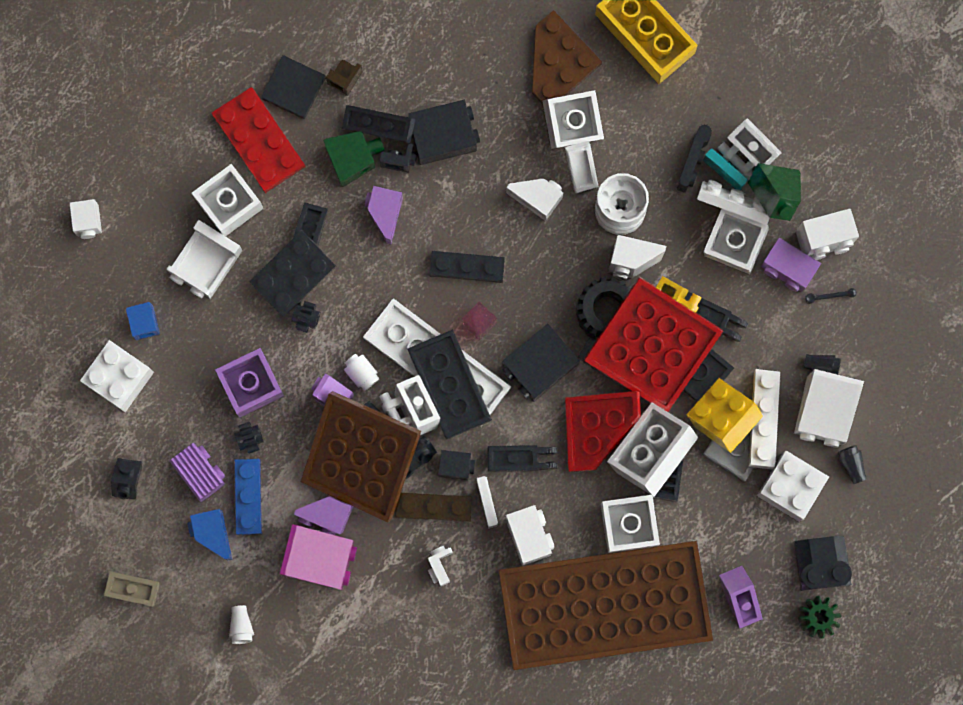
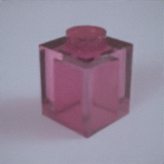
M479 301L462 318V324L478 340H481L497 324V318Z

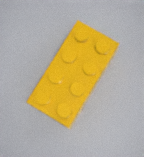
M602 0L596 6L595 15L658 84L663 82L696 52L698 45L657 0Z

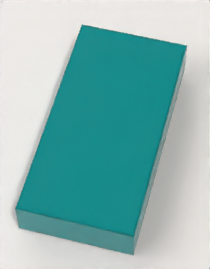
M710 149L705 154L703 161L735 189L740 191L743 189L748 181L745 176L714 149Z

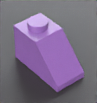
M373 186L372 193H367L365 207H368L369 216L386 243L392 244L403 195L402 192Z
M743 566L719 575L724 594L739 628L762 620L754 585Z

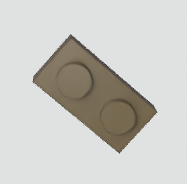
M110 571L104 596L154 607L160 582Z

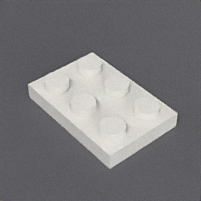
M709 180L708 183L702 182L697 197L698 200L767 225L769 216L757 197L753 200L745 197V193L740 190H726L722 188V184L713 180Z

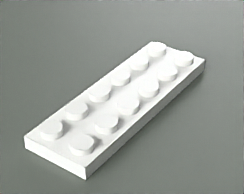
M393 298L363 338L415 377L418 376V373L407 348L436 337L440 333ZM462 350L487 410L491 415L511 389V386Z

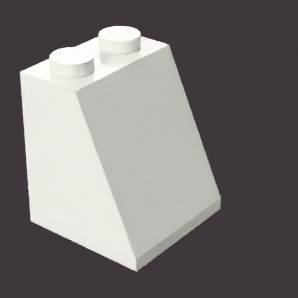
M814 369L806 379L794 433L799 434L800 439L806 441L823 440L824 445L838 448L839 445L845 444L849 436L864 381Z

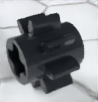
M304 301L303 306L296 305L291 322L297 323L296 330L308 333L309 328L316 329L321 312L316 311V304Z
M250 422L238 425L240 431L234 433L240 451L246 449L250 454L260 450L258 444L263 443L264 440L259 426L255 425L252 427Z

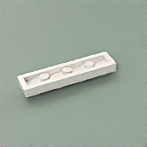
M760 369L754 371L752 401L755 402L763 417L750 432L749 467L772 470L775 468L780 372Z

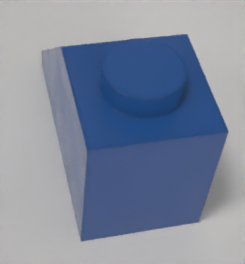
M217 509L190 515L191 522L187 523L190 537H195L197 542L225 560H233L223 511Z

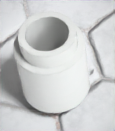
M354 354L345 362L347 367L344 371L358 388L361 387L366 391L379 380V377L376 375L378 372L364 355L358 357L357 354Z

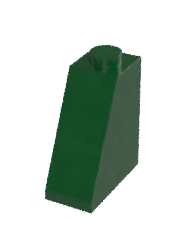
M758 163L748 181L749 186L769 218L790 221L801 202L800 171Z

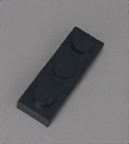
M346 105L342 129L354 132L362 131L364 134L410 143L415 119Z
M432 251L430 277L503 283L505 257Z

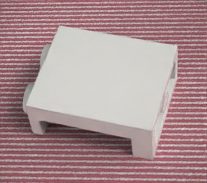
M198 220L194 226V234L174 264L167 267V271L171 274L169 278L181 286L185 283L192 287L190 292L202 299L203 296L211 299L241 254L242 249L240 245Z

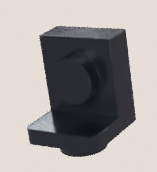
M408 143L406 156H402L401 152L395 150L381 152L380 167L409 173L410 165L415 166L417 152L414 151L413 144Z

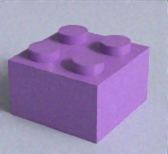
M261 348L215 369L239 418L284 397Z

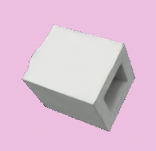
M94 199L70 203L73 232L77 236H81L82 239L94 238L95 234L102 233L99 205Z

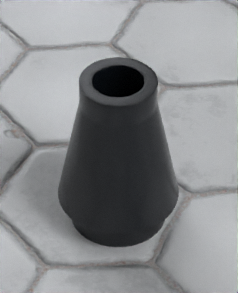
M806 354L804 369L811 371L816 369L838 375L841 358H836V355Z
M857 445L847 447L838 452L840 457L838 460L853 484L867 479L862 452L858 450Z

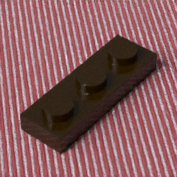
M401 492L397 502L396 518L471 522L472 496Z

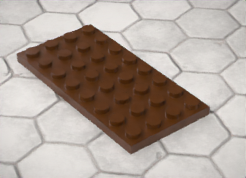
M697 541L499 570L513 670L713 641Z

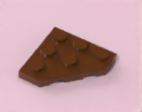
M554 10L536 25L532 94L543 105V100L569 94L602 65V61Z

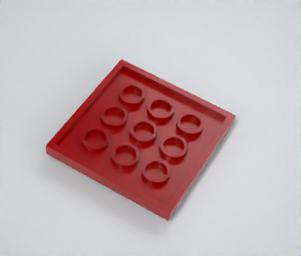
M639 276L585 356L584 361L631 391H638L642 398L669 412L723 333V330Z

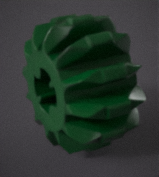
M815 596L814 603L811 599L805 600L808 608L803 606L799 608L801 612L805 613V616L798 617V621H806V624L801 627L802 631L811 628L809 636L814 637L816 632H818L819 639L825 637V632L832 636L834 631L831 626L834 628L840 627V624L834 621V618L842 617L841 613H833L838 608V605L833 604L829 607V597H826L823 602L820 596ZM822 611V617L825 620L818 624L817 617L814 614Z

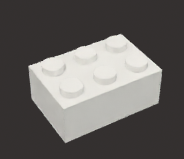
M651 403L607 462L617 474L654 497L698 439V436L690 425Z

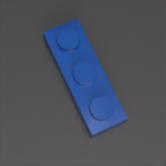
M260 459L235 460L236 535L262 534Z

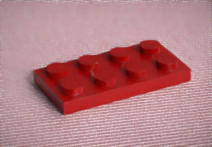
M252 87L212 112V116L265 193L306 167Z

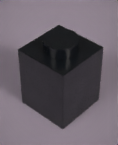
M441 450L439 477L469 480V474L474 475L476 460L471 459V453Z

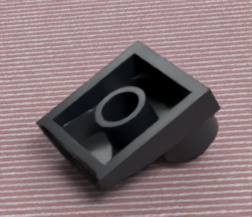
M844 536L794 541L801 591L852 585V570L848 562Z

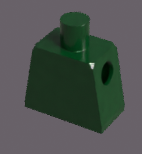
M362 131L323 140L341 187L348 185L374 169L375 162L372 156L385 151L380 137L366 142Z

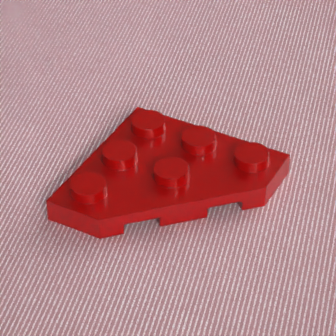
M638 391L565 397L569 472L594 471L606 459L641 417L640 393Z

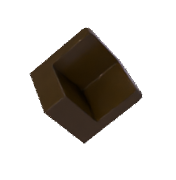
M341 60L335 71L330 69L327 74V84L348 96L363 73L362 65L357 63L354 66L345 60Z

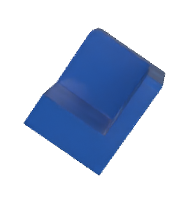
M150 302L126 308L132 337L135 340L160 334L154 307Z

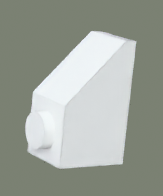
M545 179L510 183L506 189V193L545 221L563 198L561 186L552 180L548 182Z

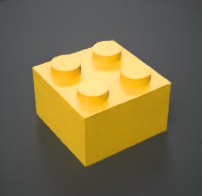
M720 378L687 413L688 418L696 429L730 453L763 417L755 402Z

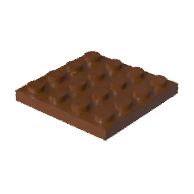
M332 391L328 394L301 483L388 523L392 520L421 431Z

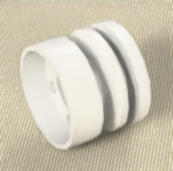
M615 174L608 177L601 184L597 193L595 216L599 225L615 235H626L635 231L642 224L649 203L645 184L630 174ZM617 205H619V207L625 206V211H623L621 208L617 210Z

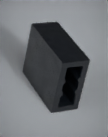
M465 99L408 113L409 118L415 119L412 134L420 165L477 151V143H480L478 130L472 129L471 121L474 120L471 106H466Z
M547 323L502 361V366L504 367L502 372L510 381L514 379L520 385L518 390L526 400L531 398L535 402L579 365L580 360Z

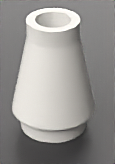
M246 606L232 607L229 632L232 644L252 642L254 632Z

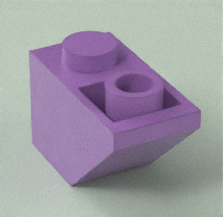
M327 374L323 378L318 377L311 389L314 391L312 395L315 401L322 406H325L328 394L332 391L349 399H352L354 396L352 391Z
M329 496L296 509L294 515L298 516V521L305 525L312 526L314 523L322 527V532L335 535L336 533H343L353 506Z

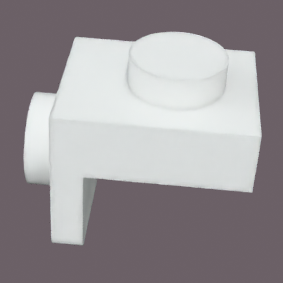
M441 546L430 552L432 556L428 560L432 568L428 572L434 584L439 582L440 586H444L450 583L440 559L453 552L451 548L445 549L444 546Z

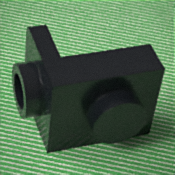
M117 458L111 478L112 496L120 499L135 500L137 498V485L142 471V461Z

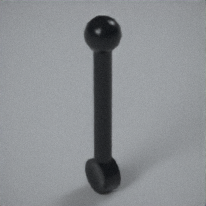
M850 288L848 291L814 295L810 293L806 296L805 300L807 303L812 304L815 300L843 296L853 298L857 292L854 288Z

